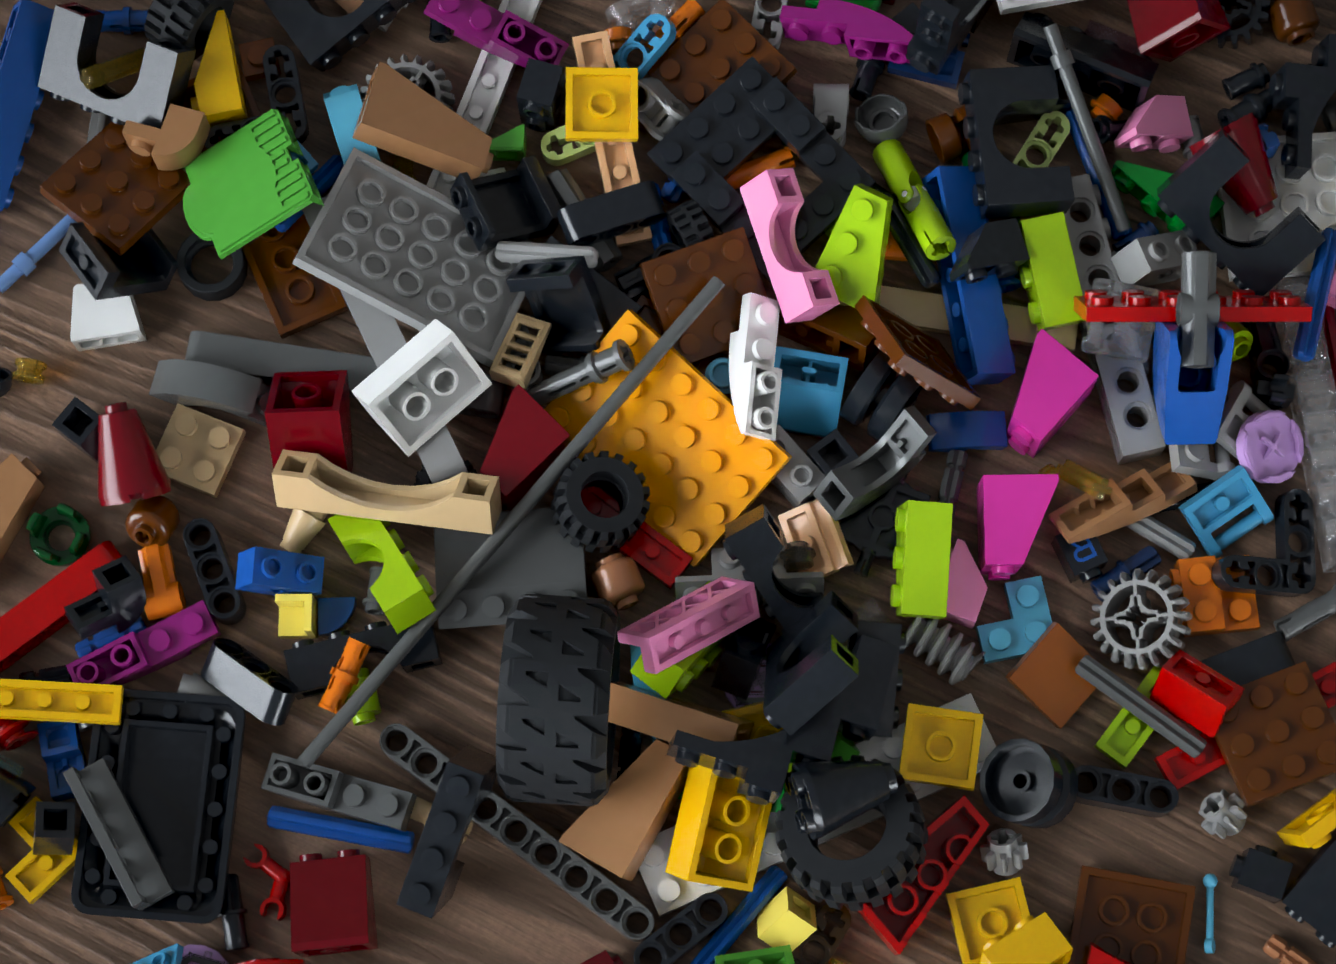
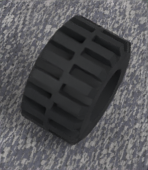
M153 0L146 17L145 35L149 40L167 38L196 50L194 60L204 54L217 11L224 10L229 20L234 0Z
M600 451L597 457L594 456L593 452L586 453L582 460L576 458L572 461L569 468L565 469L553 492L554 498L551 501V510H555V514L552 517L554 524L562 525L559 533L563 538L570 535L573 538L570 544L576 548L581 542L586 545L585 551L593 553L596 547H599L600 553L609 552L612 546L617 550L623 547L626 541L629 542L634 537L646 518L645 515L650 507V502L647 501L650 496L649 487H643L646 478L643 472L639 474L634 472L637 465L632 461L628 465L622 462L624 456L616 453L614 458L609 457V451ZM589 487H601L608 490L617 499L620 514L611 518H602L592 514L583 504L581 491Z

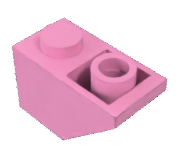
M1155 95L1135 108L1115 138V148H1131L1132 152L1159 149L1160 153H1170L1180 149V144L1194 136L1185 96Z
M957 539L954 549L950 548L947 616L942 619L973 629L988 587L965 541Z

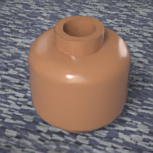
M616 553L595 563L596 570L591 574V581L599 598H605L613 606L617 605L619 611L628 609L639 602L637 596L645 589V582L633 558L623 557L621 553Z

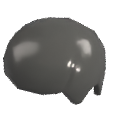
M882 93L874 95L855 108V126L859 134L869 143L880 144L885 140H897L907 128L909 119L906 104L893 95Z

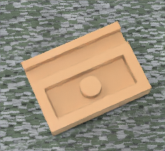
M817 499L778 515L798 572H823L824 577L846 566L854 565L839 522L831 517Z

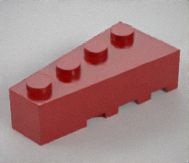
M965 795L954 801L926 826L928 830V843L923 845L926 850V857L923 864L915 865L918 875L914 881L909 883L905 880L901 884L904 892L896 898L890 893L882 898L884 904L873 908L871 902L864 903L863 910L858 911L894 955L901 954L916 929L919 928L927 913L944 892L956 871L966 860L990 825Z

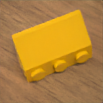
M700 765L689 767L665 872L686 881L752 892L772 803L767 805L755 804L748 801L746 795L737 793L739 777L726 779L715 775L712 772L713 769Z

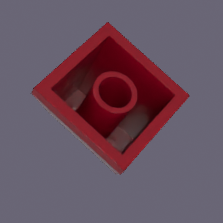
M1127 0L1140 53L1167 62L1174 61L1231 28L1219 0Z
M347 370L274 373L264 413L273 469L282 450L285 449L320 454L334 465L352 473L353 449Z
M519 384L513 389L480 469L483 475L499 476L502 507L505 506L511 511L572 441L571 436Z
M347 849L337 851L336 858L322 859L321 853L300 855V862L290 863L291 952L301 957L378 949L370 858L366 854L360 855V849Z

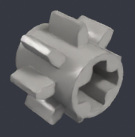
M1221 789L1220 793L1214 792L1209 794L1203 800L1199 814L1205 818L1201 823V827L1211 835L1216 833L1221 839L1239 833L1243 829L1248 817L1242 810L1245 805L1243 800L1237 794L1233 793L1230 795L1224 789Z
M996 829L986 836L987 844L980 845L981 859L987 863V870H993L1001 876H1010L1017 873L1023 868L1022 860L1029 859L1027 842H1022V834H1016L1012 829Z

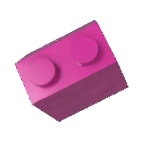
M1043 329L1037 333L1031 348L1007 428L1010 446L1021 455L1027 453L1032 458L1041 451L1090 396L1099 377L1098 374Z
M1059 474L982 476L976 487L978 566L981 574H988V580H1009L1010 575L1016 574L1022 567L1059 482Z

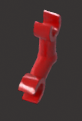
M254 843V846L262 852V859L258 863H253L248 858L243 857L244 862L251 868L261 869L274 879L269 898L265 899L260 905V914L265 917L268 907L276 903L279 906L277 920L281 921L287 912L283 901L290 882V871L270 858V853L266 847Z

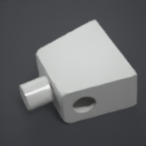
M84 284L74 286L70 338L78 351L147 341L133 295L95 300Z

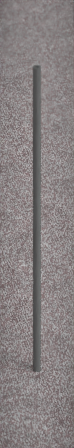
M716 276L711 278L498 525L493 535L486 539L432 602L436 611L411 626L298 757V760L306 767L310 768L560 478L565 469L579 456L722 290L725 284Z

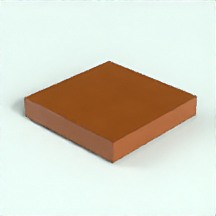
M1053 622L1005 677L1056 728L1060 729L1096 689L1095 686L1075 672L1076 666L1085 655L1092 656L1056 622Z

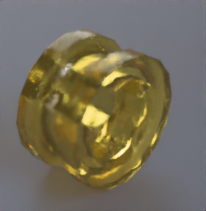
M31 358L15 359L14 364L17 366V371L12 372L13 379L28 384L39 385L45 383V377L42 376V372L47 370L48 365L46 363Z

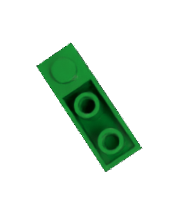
M1117 160L1111 170L1117 188L1125 194L1130 193L1140 201L1141 208L1152 217L1158 216L1167 224L1170 232L1183 230L1182 228L1186 224L1177 215L1170 218L1157 204L1160 200L1157 195V188L1173 173ZM1217 195L1213 197L1210 206L1212 222L1220 214L1225 204Z

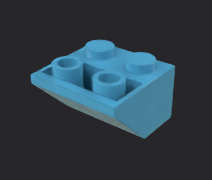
M776 346L774 367L782 369L777 425H780L785 431L825 437L837 429L849 358Z

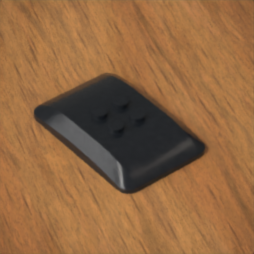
M124 689L121 725L93 724L88 766L102 758L107 761L175 892L142 911L133 908L82 811L71 891L72 903L77 910L88 915L208 924L217 920L224 907L236 817L246 720L243 707L229 697Z

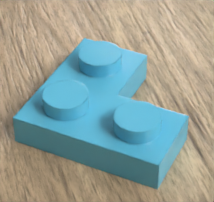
M1041 575L1006 582L1004 590L1011 619L976 627L981 653L983 651L986 652L983 656L984 664L1023 657L1052 624Z

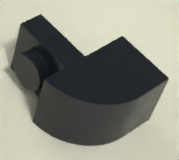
M126 555L92 570L98 592L64 607L68 620L81 639L112 625L118 633H121L132 626L142 614L146 604L145 588L140 574Z

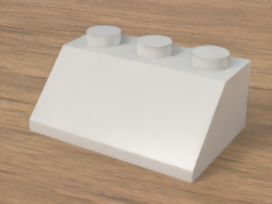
M434 319L351 392L377 424L409 457L489 388L492 382L456 334L440 321Z

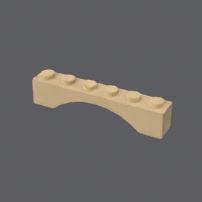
M285 449L282 450L272 472L276 505L282 508L493 535L502 510L499 476L461 472L450 479L433 484L416 486L392 485L352 474L334 465L320 454Z

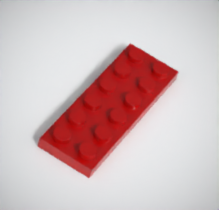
M1243 289L1233 290L1232 296L1219 295V322H1312L1313 307L1302 301L1301 296L1292 295L1290 290H1269V296L1255 295V291ZM1085 290L1084 296H1074V311L1086 322H1176L1177 296L1181 291L1159 290L1158 296L1144 295L1142 290H1122L1121 296H1109L1105 290Z

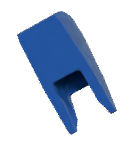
M1155 322L1152 364L1153 391L1158 422L1165 444H1215L1219 434L1229 384L1234 348L1233 329L1225 322L1218 323V326L1215 328L1214 367L1195 369L1180 367V326H1177L1176 322Z

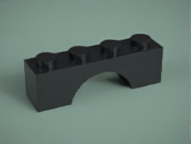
M764 503L725 525L723 546L727 554L733 561L739 560L744 568L742 573L745 581L754 582L755 589H758L764 598L762 604L766 613L772 620L775 618L779 620L783 626L781 632L784 634L825 597L822 592L809 594L794 591L786 587L776 576L773 564L777 555L784 548L783 532Z
M379 621L364 626L365 631L350 634L349 630H342L329 634V640L314 643L313 639H306L293 643L292 649L284 650L289 679L298 688L296 698L300 700L325 693L332 674H330L332 666L336 668L349 637L371 646L368 653L387 655L411 626L397 634L391 624L387 625L385 621ZM434 624L399 663L406 673L443 664Z

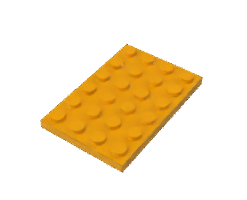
M628 309L602 339L599 349L593 351L599 353L612 347L614 341L622 339L630 347L636 367L661 336L632 309ZM672 347L577 458L582 460L584 455L593 452L594 456L597 457L600 451H609L610 458H614L616 453L624 456L622 462L628 465L630 461L636 464L637 467L634 472L636 474L643 472L646 478L643 487H649L650 496L647 499L650 502V507L644 521L691 556L693 560L690 564L696 567L725 535V525L743 515L789 462L792 456L776 441L762 440L741 434L735 418L732 401ZM622 370L609 376L608 381L603 384H596L594 382L551 401L544 410L570 434L571 440H573L631 371L626 372Z

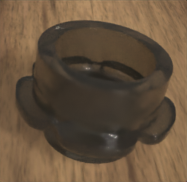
M793 541L786 545V549L781 551L779 556L784 560L785 569L802 571L814 566L813 558L816 556V552L805 541Z

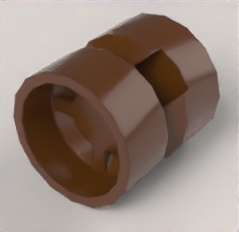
M965 105L955 108L952 116L943 113L927 119L925 122L930 144L941 163L962 156L963 149L971 150L970 138L961 137L958 126H960L964 136L963 119L966 117Z

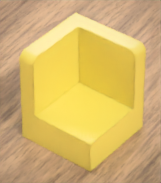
M275 594V603L279 606V638H317L318 601L313 594Z
M788 886L768 902L757 915L758 938L771 947L790 945L791 950L794 951L817 930L815 905Z

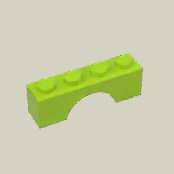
M334 515L328 519V522L354 564L366 561L384 563L380 576L369 589L397 634L436 611L429 599V596L434 594L432 587L423 574L419 577L415 576L414 573L420 569L409 551L401 554L400 550L405 548V545L394 528L387 532L386 527L391 525L389 521Z

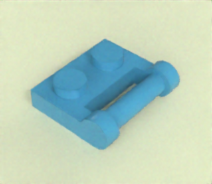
M1238 465L1179 506L1180 511L1201 542V546L1208 556L1215 555V558L1223 555L1222 550L1261 523L1266 525L1274 520L1273 513L1246 469L1241 465ZM1252 506L1253 511L1213 538L1211 534L1213 531Z

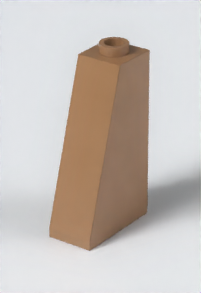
M379 62L371 76L352 138L454 177H458L460 173L468 172L471 179L478 178L481 173L487 174L494 154L489 152L493 138L389 65Z
M12 453L0 464V563L45 488L44 484L37 478L42 472L27 457L20 462Z
M620 681L611 682L608 718L610 723L668 742L671 741L677 730L712 741H741L750 739L754 721L670 696L665 699L657 692Z
M656 739L609 787L608 793L599 804L590 806L562 834L558 842L620 878L632 882L685 786L689 767L677 763L674 757L667 755L670 742L666 744Z

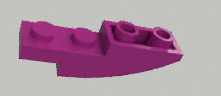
M430 0L423 13L455 31L454 36L488 53L525 68L529 58L559 65L569 46L565 41L506 10L505 13H502L480 0Z
M819 0L817 9L782 6L779 18L785 38L796 41L826 42L831 45L846 44L849 57H856L861 60L876 59L891 61L896 64L910 63L906 59V53L913 35L900 24L874 10L841 0Z
M201 600L138 633L132 631L67 664L66 667L73 683L124 685L192 654V649L222 634L207 607L206 601Z

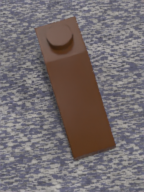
M837 305L811 321L785 323L780 309L778 334L819 353L849 358L848 366L861 372L865 371L874 357L881 351L874 344L876 337L861 325L860 322L863 318L857 309L852 306Z

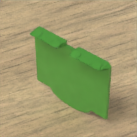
M271 109L201 153L185 167L191 183L186 188L183 196L185 219L190 229L200 239L213 241L221 260L311 203L324 206L308 165H304L299 158L293 161L289 151L303 156V153L288 118H285L278 109Z

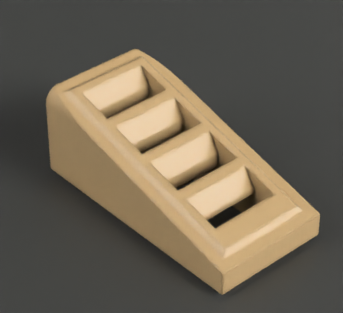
M516 313L490 368L491 379L513 387L519 384L526 391L551 329V323ZM525 325L537 329L539 332L535 336L520 331L521 326ZM516 338L533 342L532 347L516 343ZM512 350H515L528 355L526 359L512 355L510 353ZM508 361L522 367L520 370L507 367L506 363Z

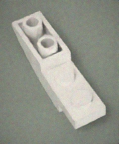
M750 292L742 295L739 330L730 333L729 382L732 405L734 406L733 410L741 434L762 440L776 441L782 369L774 367L780 306L777 300Z

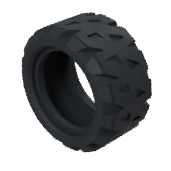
M525 594V596L521 595L509 610L504 632L498 687L496 773L500 788L507 799H511V801L594 806L599 804L609 791L616 735V724L608 722L611 682L619 681L620 643L618 642L617 631L621 630L619 613L613 604L605 598Z

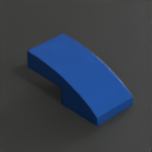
M961 411L935 413L926 416L928 423L937 432L928 444L929 452H949L952 449L966 451L967 449L1003 450L1008 447L1005 411Z
M50 721L39 723L37 727L41 755L47 767L51 798L54 802L75 798L62 772L71 767L79 771L87 767L77 723Z

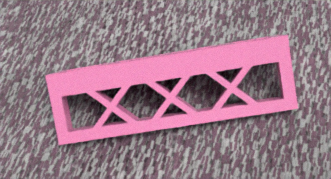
M721 576L617 631L618 642L640 647L645 672L657 674L760 618L755 584L750 581Z

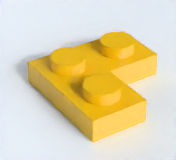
M37 796L8 822L32 850L5 875L11 884L31 904H34L75 865L78 839L75 836L72 855H33L36 801H42Z

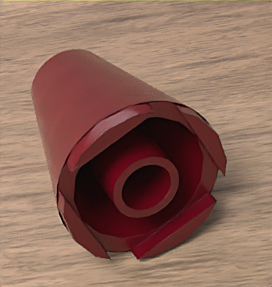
M1251 112L1223 128L1248 154L1250 161L1221 188L1246 215L1253 212L1255 217H1258L1275 208L1273 200L1278 198V193L1257 118ZM1220 130L1189 146L1192 155L1201 149Z
M126 402L104 406L106 413L98 415V499L100 500V505L113 506L130 503L134 499L143 498L144 500L171 492V481L136 408H128Z

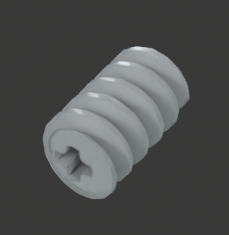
M915 618L905 631L906 647L916 643L913 652L916 657L928 652L925 661L928 667L939 661L937 669L939 676L951 671L948 681L950 685H954L961 680L963 681L986 652L983 651L974 657L972 655L975 647L974 642L964 647L960 646L964 635L961 632L950 638L949 633L952 627L950 623L938 628L939 619Z

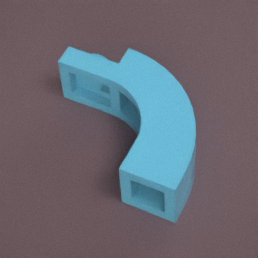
M357 84L338 86L331 90V92L323 94L343 164L345 165L354 147L381 161L377 147L352 138L363 105Z

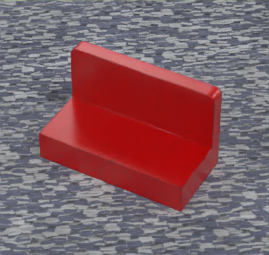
M1179 649L1162 666L1151 692L1150 700L1213 738L1218 733L1225 715L1240 700L1245 688Z

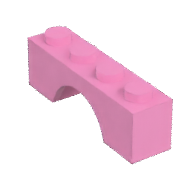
M794 169L765 170L741 186L740 191L785 323L811 321L840 304L829 271L816 269L809 265L798 249L795 237V224L799 210L805 201Z

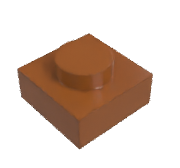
M273 37L238 44L244 76L247 82L266 78L263 56L266 50L275 45ZM277 57V62L275 63V65L277 67L279 75H281L279 60Z

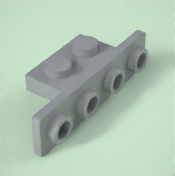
M784 546L773 564V570L778 579L786 587L800 593L822 592L824 594L823 572L786 573ZM712 548V575L676 577V600L701 588L708 581L712 582L721 576L745 581L742 573L744 568L738 559L733 561L729 557L725 548ZM755 589L757 602L762 604L764 598L759 590Z

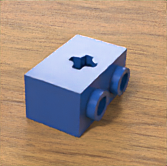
M257 546L238 553L235 590L274 596L275 594L320 595L322 594L325 557Z

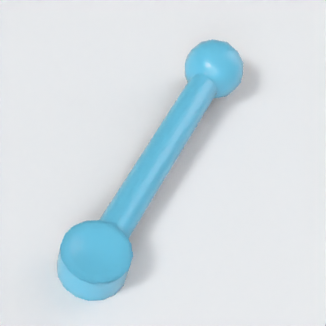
M1209 873L1202 880L1206 887V938L1204 940V951L1206 954H1214L1216 949L1214 940V887L1217 885L1218 880L1214 874Z

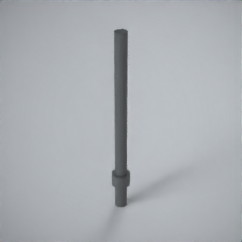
M1057 23L1046 26L1043 30L1053 56H1050V60L1054 70L1058 69L1117 231L1119 233L1132 227L1072 64L1075 61L1071 50H1066Z

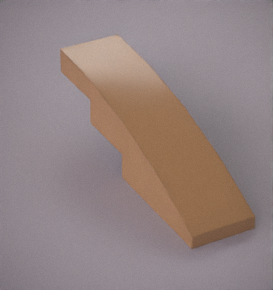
M1170 461L1149 474L1143 468L1117 484L1111 478L1048 515L1066 541L1072 544L1128 526L1164 510L1196 493L1197 483L1190 475L1172 472Z

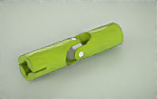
M896 139L881 142L873 151V159L890 191L897 195L899 206L926 257L934 261L948 257L955 250L956 240L927 189L924 187L920 175L905 148Z

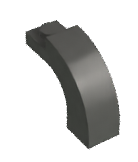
M167 359L158 362L149 392L150 396L176 406L178 403L184 406H204L222 410L267 427L264 413L271 387L262 384V379L222 366L192 360Z
M914 405L905 408L874 446L852 462L831 470L813 492V495L835 521L852 515L882 496L905 477L927 454L924 449L937 432Z

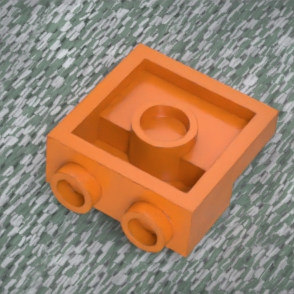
M1215 555L1178 559L1173 565L1174 569L1169 571V577L1172 579L1171 586L1176 584L1181 586L1183 590L1179 597H1186L1190 602L1186 608L1181 610L1190 612L1193 617L1191 620L1183 621L1182 625L1191 629L1190 635L1183 634L1184 638L1254 631L1260 628L1255 594L1228 592L1221 590L1215 585L1211 574L1212 567L1216 561L1222 559L1215 558ZM1229 567L1226 568V574L1232 575L1233 579L1245 575V571L1232 572Z

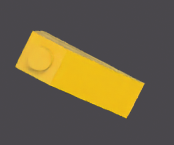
M219 10L216 13L194 82L196 97L190 98L192 109L205 112L210 127L216 124L248 118L231 26L224 10Z

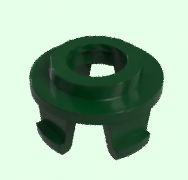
M59 503L57 507L49 508L41 514L34 512L26 526V529L30 531L29 539L33 552L40 560L52 566H67L74 563L86 553L91 540L90 526L85 517L71 506ZM61 525L71 527L75 533L72 544L64 551L53 549L49 543L51 531Z

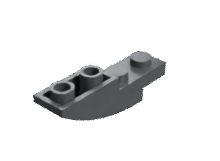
M272 753L261 785L263 790L308 805L406 832L417 795L414 793L350 776L331 768L312 764L308 768L298 759L277 753Z

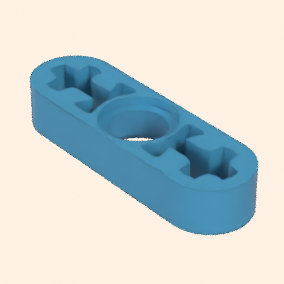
M652 14L646 17L613 56L615 68L619 66L620 68H630L627 63L628 54L634 49H640L643 53V62L637 68L638 79H642L675 40L676 27L674 23L661 14ZM656 24L663 26L661 30L665 34L662 38L654 37L655 32L652 28ZM643 39L649 42L648 44L654 47L651 51L647 46L641 44L640 41Z

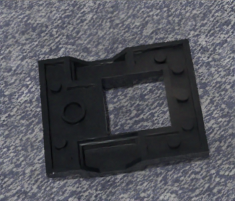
M752 56L657 143L647 155L676 186L697 202L698 206L707 214L721 233L744 227L758 271L771 283L744 200L726 181L735 171L776 134L822 181L804 199L805 202L797 215L795 237L801 254L835 224L854 185L862 183L870 188H874L876 181L826 132L825 126L777 77L773 78Z

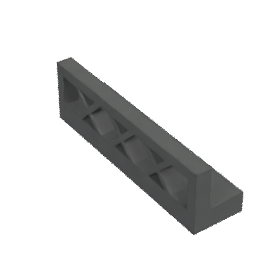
M102 758L80 771L71 767L62 772L131 906L142 911L174 893L175 891L107 761Z

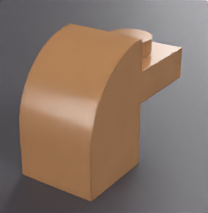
M170 103L161 129L126 120L122 134L128 147L134 153L141 156H150L151 154L158 170L173 171L186 167L200 155L211 127L205 112Z

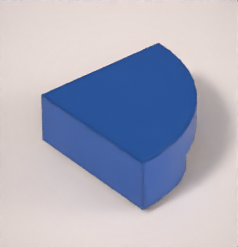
M1262 123L1259 124V129L1267 157L1271 159L1278 150L1280 141L1275 132L1267 131L1269 125Z
M355 597L318 598V635L320 637L328 636L342 628L353 616L357 599Z

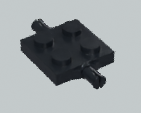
M907 475L875 501L842 519L840 527L846 543L861 552L853 570L855 574L859 575L865 562L866 564L861 576L867 578L874 558L887 559L893 562V551L897 543L895 516L900 505L907 500L929 502L930 495L914 490L905 482Z

